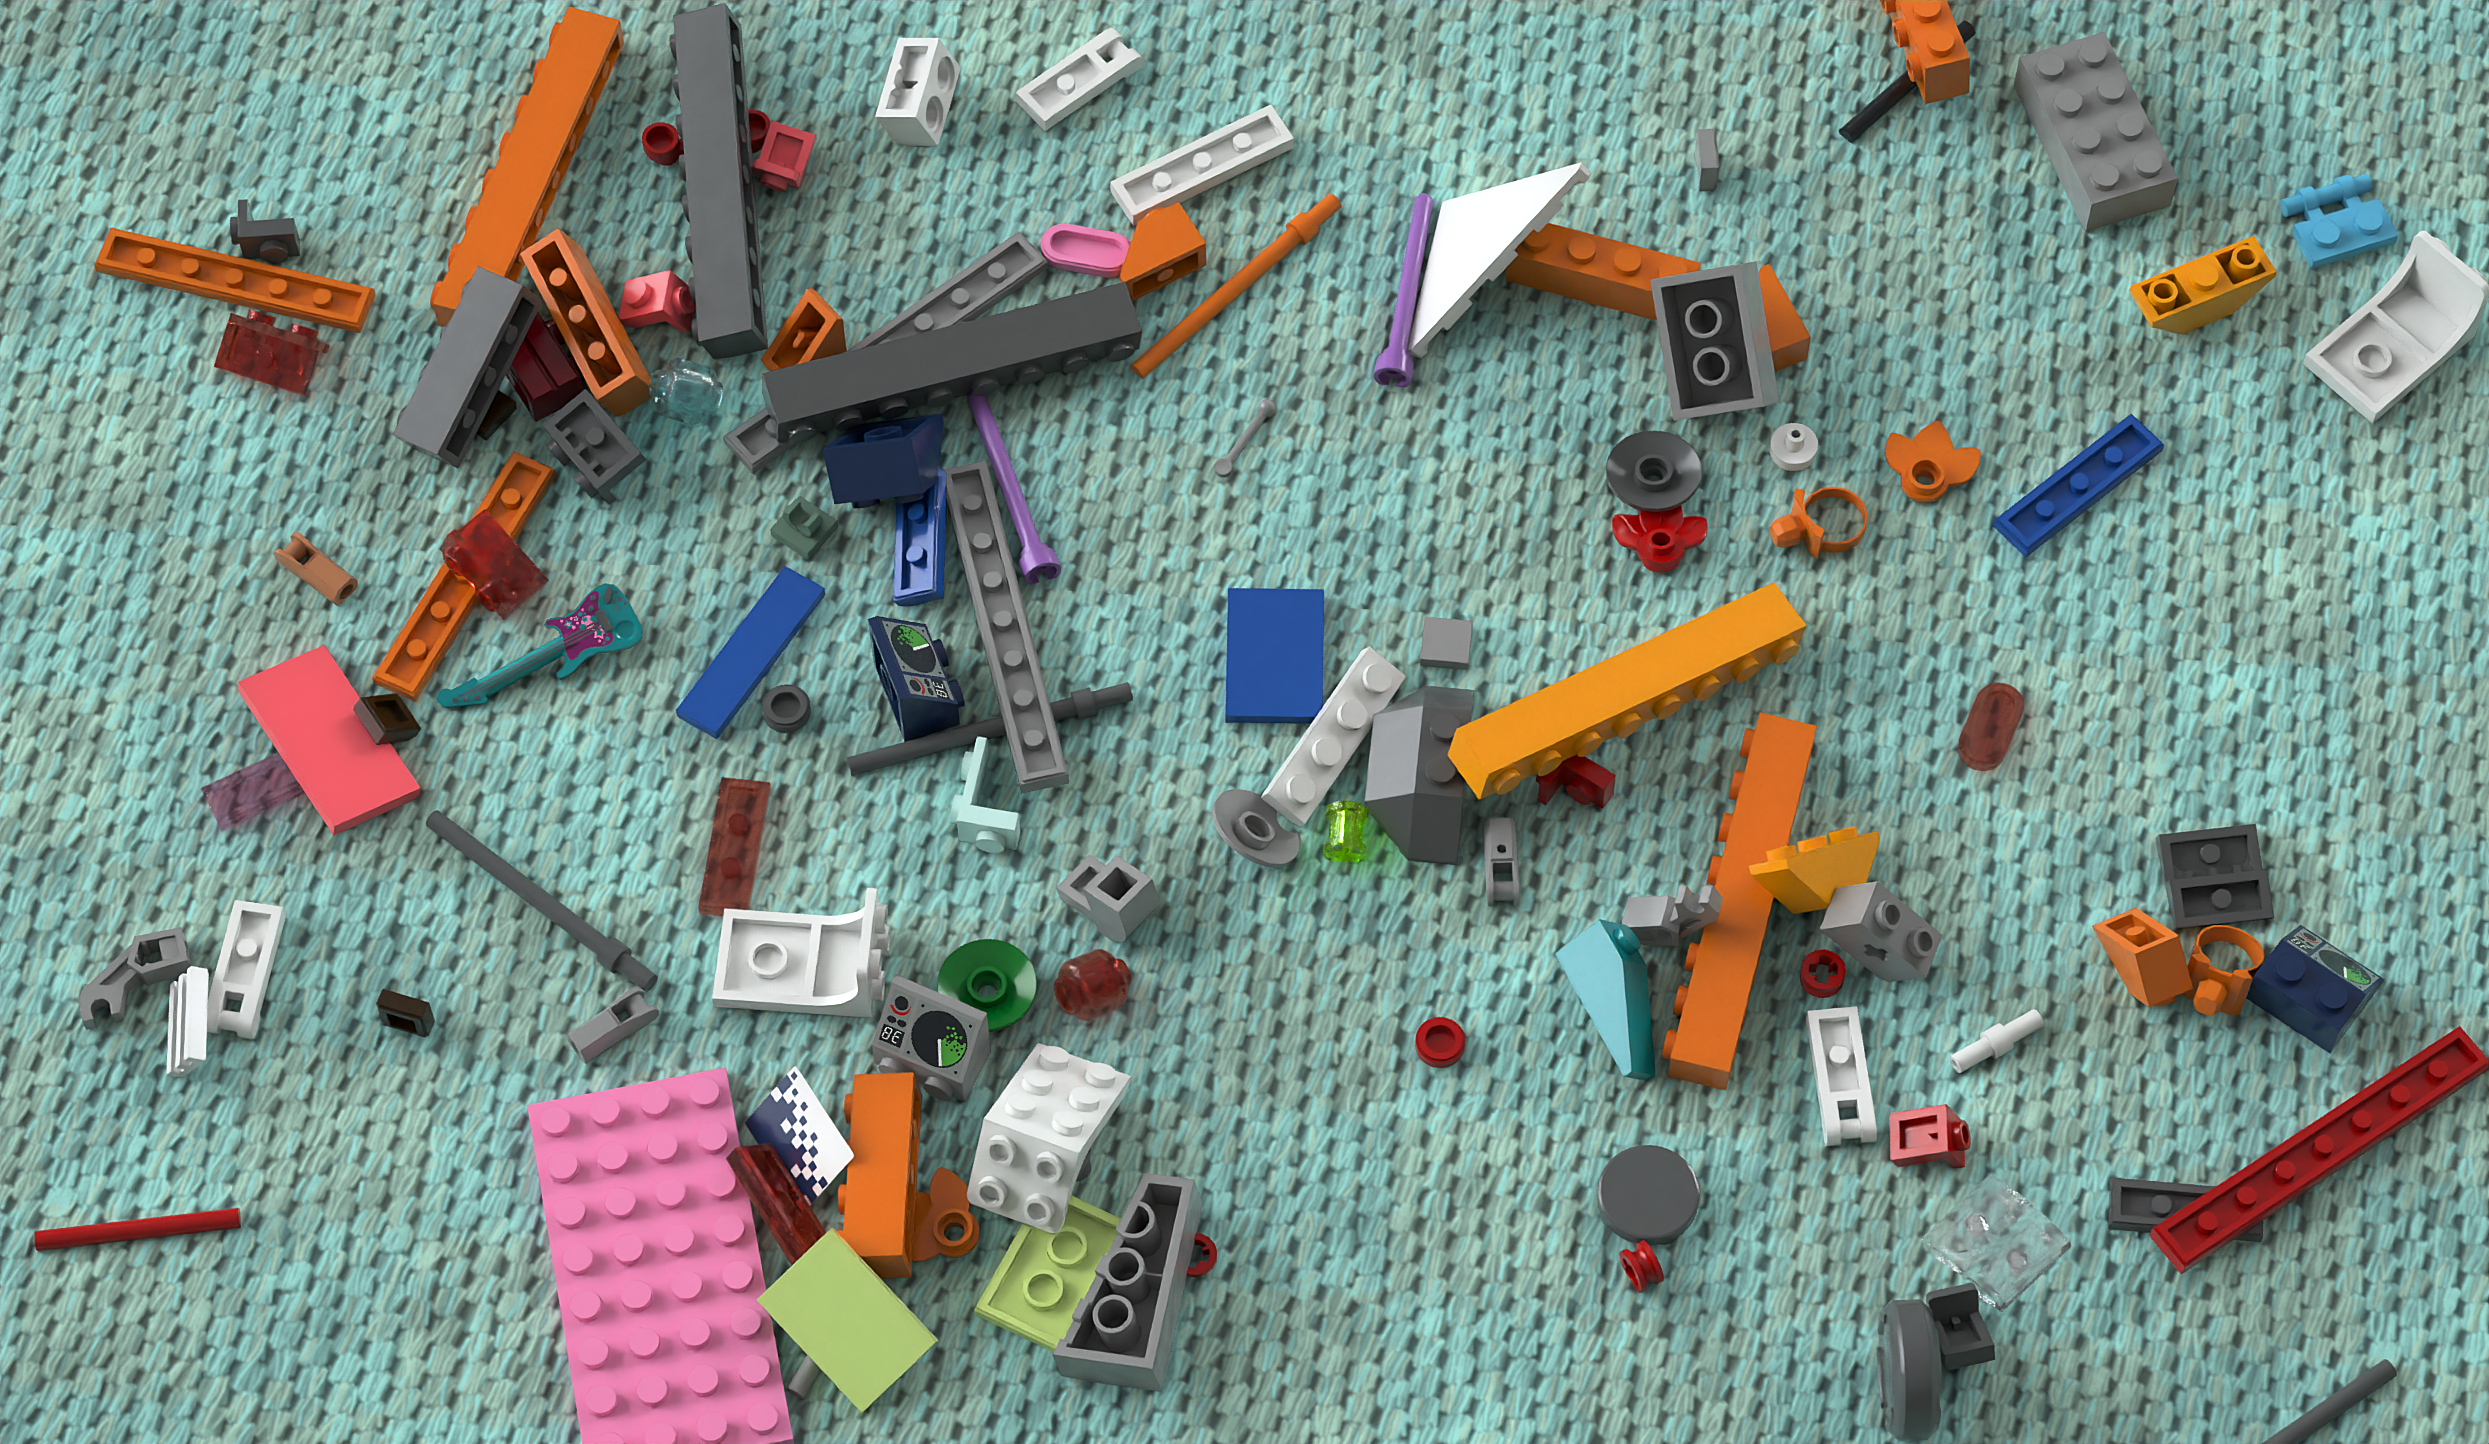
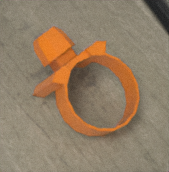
M1795 488L1791 515L1787 514L1776 519L1769 529L1775 546L1786 548L1800 544V539H1803L1810 555L1818 559L1821 551L1836 553L1847 551L1858 545L1865 535L1868 514L1865 504L1858 495L1845 488H1821L1810 494L1805 502V491ZM1821 498H1842L1854 504L1860 511L1864 526L1858 535L1848 541L1837 543L1824 541L1825 529L1813 523L1806 514L1807 508L1810 504Z
M2213 925L2204 928L2197 935L2187 965L2193 989L2182 993V995L2193 1000L2197 1012L2211 1016L2219 1011L2229 1015H2240L2254 975L2263 963L2264 951L2260 943L2252 935L2239 928L2227 925ZM2217 941L2234 943L2245 950L2255 967L2246 970H2234L2233 973L2219 970L2210 965L2211 960L2202 952L2200 946Z

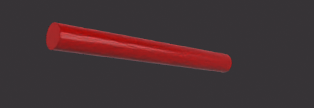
M240 1208L40 1230L34 1233L35 1247L37 1251L241 1228Z

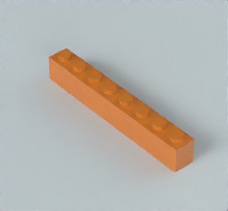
M568 7L562 22L554 24L550 34L548 53L545 59L540 58L535 65L532 88L528 95H522L519 100L515 125L511 132L506 131L502 137L499 147V160L495 168L488 169L482 184L483 195L478 206L473 205L468 211L465 221L466 232L460 244L455 243L450 251L446 276L443 282L438 281L433 288L430 306L434 308L438 326L444 327L451 320L461 300L462 290L465 284L472 278L478 266L517 282L525 265L520 253L535 243L624 45L620 20Z
M1760 712L1755 730L1749 728L1745 730L1740 750V757L1748 758L1745 771L1735 770L1729 799L1737 800L1733 814L1724 812L1718 835V841L1726 843L1723 856L1713 855L1706 883L1714 885L1715 889L1723 897L1717 922H1712L1702 928L1703 933L1700 943L1691 941L1684 970L1692 972L1689 987L1679 985L1673 1008V1014L1681 1016L1678 1030L1668 1029L1661 1055L1662 1059L1670 1060L1668 1077L1717 1089H1727L1775 897L1751 876L1749 865L1768 860L1766 851L1788 846L1814 745L1816 725Z

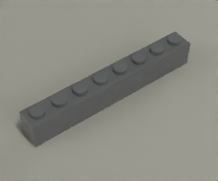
M722 3L673 15L675 34L670 35L669 38L671 52L677 61L678 74L673 75V88L676 97L680 101L681 114L676 115V127L684 147V154L679 156V167L687 185V195L682 197V207L685 217L690 224V236L685 238V246L689 260L693 263L694 275L688 281L689 292L696 305L697 318L692 320V332L697 345L703 346L713 359L730 358L768 349L742 29L738 19L728 6Z
M1126 282L762 373V394L777 442L790 440L794 443H800L812 439L819 432L835 428L838 431L854 429L866 420L878 417L883 419L898 418L907 413L909 409L925 405L930 408L941 407L950 403L956 397L968 395L971 391L974 396H984L993 393L999 386L1015 382L1021 385L1031 384L1042 379L1044 375L1063 370L1064 373L1078 372L1086 368L1090 362L1104 358L1111 362L1121 361L1133 355L1134 350L1140 348L1142 329Z

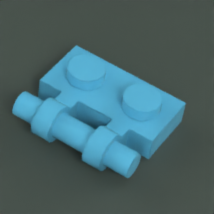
M2347 174L2334 178L2333 184L2317 189L2311 186L2295 191V196L2280 200V209L2284 217L2302 213L2306 220L2294 224L2292 233L2311 269L2396 243L2398 233L2380 199L2362 203L2358 195L2370 192L2373 189L2372 181L2368 174L2353 178ZM2340 201L2344 208L2327 215H2323L2320 209L2322 206Z

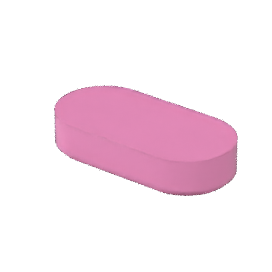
M1071 224L1055 225L1049 228L1041 239V253L1050 266L1107 278L1120 276L1130 246L1129 240L1119 233Z

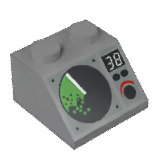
M896 974L891 983L873 1040L874 1062L879 1065L878 1069L882 1074L914 1072L917 1082L923 1084V1089L936 1099L949 1101L953 1097L965 1102L991 1053L987 1013Z

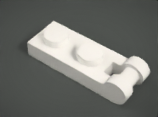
M1109 28L1016 91V102L1044 131H1047L1123 77L1127 78L1142 68L1144 58L1134 48L1128 49L1124 45V38L1116 29ZM1110 56L1113 60L1108 63L1102 59V57Z
M239 900L234 901L208 997L207 1033L221 1034V1030L237 1032V1036L240 1038L255 1039L260 1020V1011L286 918L283 907ZM228 999L243 1001L240 1012L226 1010Z
M1857 1006L1807 1011L1806 1024L1825 1146H1837L1842 1144V1140L1858 1138L1860 1143L1876 1142V1119ZM1855 1107L1857 1118L1840 1120L1838 1109Z

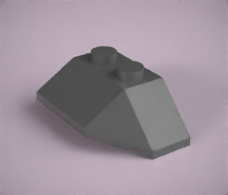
M1424 686L1374 714L1364 806L1408 861L1457 865L1465 779L1447 754L1456 729L1471 722L1474 690Z

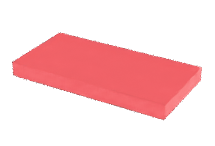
M325 645L238 681V692L333 836L420 796V786L391 743L376 745L354 712L353 708L360 697Z

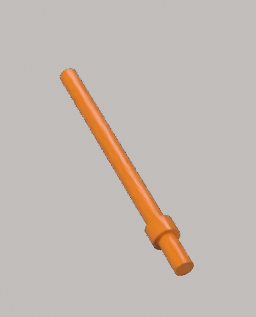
M1329 193L1306 214L1300 212L1286 224L1287 230L1133 362L1130 365V369L1141 379H1144L1297 245L1301 243L1304 246L1319 233L1318 227L1342 207L1338 198Z

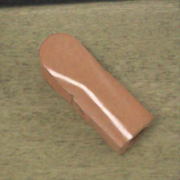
M294 532L291 535L292 542L283 550L278 548L273 552L275 559L283 567L308 583L336 606H339L358 587V581L352 575L324 555L299 532ZM307 554L311 558L302 565L299 561Z

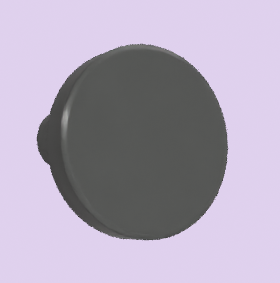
M1654 1145L1631 1147L1614 1156L1605 1166L1600 1176L1597 1193L1598 1207L1603 1223L1615 1234L1632 1243L1645 1241L1649 1245H1667L1677 1240L1692 1224L1697 1214L1700 1198L1697 1177L1687 1161L1667 1148Z

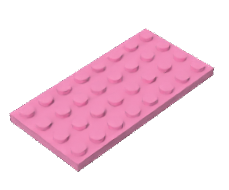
M726 1067L527 1105L582 1444H794L772 1318L757 1301L766 1291Z

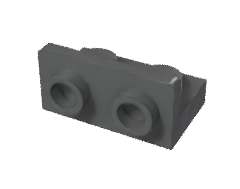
M587 389L583 390L542 424L552 437V440L546 446L564 467L572 461L580 470L573 478L591 499L599 493L608 505L613 503L617 499L610 490L646 461L641 452Z

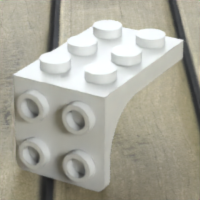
M2420 231L2413 237L2406 258L2387 284L2359 310L2305 355L2303 364L2373 424L2475 336L2489 297V285L2478 270L2468 267L2451 253L2445 242L2432 237L2426 231Z
M867 888L864 908L846 915L823 916L724 909L712 996L714 1007L872 1018L874 1000L883 1001L885 971H881L882 955L889 954L891 927L887 926L888 906L887 904H880L878 889Z
M1038 1043L983 1119L967 1191L968 1201L975 1206L1046 1232H1059L1064 1225L1071 1194L1084 1159L1091 1145L1124 1098L1131 1076L1115 1071L1113 1067L1107 1064L1093 1063L1071 1055L1060 1047L1046 1046Z

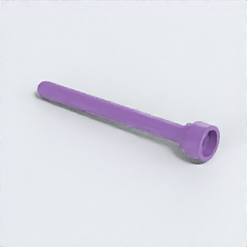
M1421 193L1415 198L1389 347L1383 351V354L1377 357L1374 379L1382 385H1389V377L1398 378L1397 387L1405 388L1410 385L1414 363L1410 359L1411 356L1407 351L1433 206L1432 197L1426 193Z
M971 391L968 395V403L1023 547L1019 566L1025 582L1030 585L1039 583L1036 574L1046 572L1047 580L1056 578L1061 572L1057 555L1052 548H1049L1046 543L1041 542L987 397L986 395L974 396Z

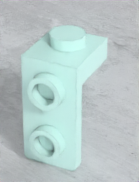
M977 736L974 751H966L964 754L961 780H965L966 784L963 795L955 794L950 822L957 824L960 841L975 843L983 851L1000 853L1004 848L1017 850L1020 837L1019 813L977 806L989 758L987 738Z

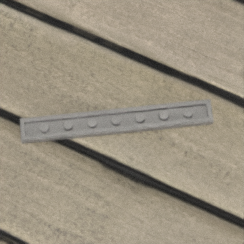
M1018 231L846 352L974 320L1048 268V261ZM767 407L723 437L726 446L752 474L797 444L790 440L777 442Z
M986 461L943 469L947 473L946 502L1021 794L1068 784L1069 775L987 463Z

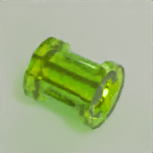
M1339 801L1329 804L1325 812V818L1330 822L1329 841L1324 844L1323 856L1327 860L1359 863L1367 858V846L1363 843V824L1369 820V809L1363 806V804L1354 801Z

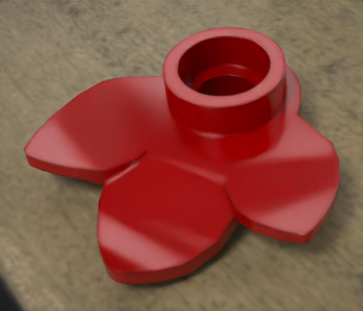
M1681 506L1661 512L1640 510V515L1616 514L1612 519V530L1618 543L1623 547L1637 551L1643 565L1648 570L1657 573L1674 570L1684 557L1685 550L1700 545L1705 540L1708 531L1706 518L1700 516L1684 517Z

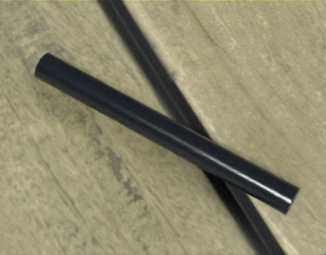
M1962 21L1957 26L1964 44L1976 33L1974 27L1968 21ZM1905 71L1840 128L1839 134L1850 143L1854 142L1917 86V82H1912L1908 71Z

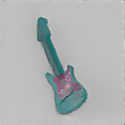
M604 583L587 594L571 613L563 617L546 620L545 627L547 629L554 628L559 631V637L480 680L472 678L452 690L442 689L437 695V701L442 707L446 708L487 704V697L564 656L566 662L556 675L560 680L566 679L574 674L591 657L601 653L618 652L636 646L643 638L641 624L628 599L614 584Z

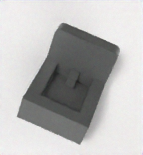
M248 199L238 200V216L230 218V234L232 244H240L244 259H262L269 263H280L288 257L300 256V238L294 218L254 221Z
M1974 1283L1935 1290L1926 1294V1305L1933 1312L1934 1327L1938 1331L1941 1362L1945 1371L1995 1360L1994 1343L1979 1313L1978 1290Z

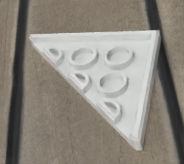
M1577 163L1442 202L1409 337L1407 351L1410 355L1422 358L1427 354L1429 341L1440 329L1444 327L1446 330H1449L1473 304L1469 298L1488 278L1493 282L1517 257L1518 253L1514 251L1516 247L1533 229L1536 232H1540L1564 206L1560 200L1575 184H1584L1589 179L1591 171L1582 163Z

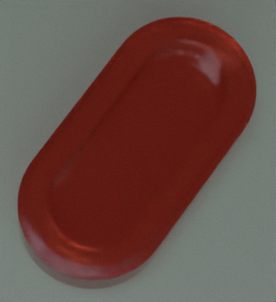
M1992 683L1982 688L1978 693L1960 734L1957 746L1960 759L1968 767L1978 771H1988L1998 767L2003 762L2024 711L2023 697L2013 686L2005 683Z

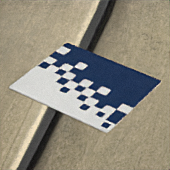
M796 1066L792 1068L745 1122V1125L802 1213L807 1210L854 1157L846 1141Z

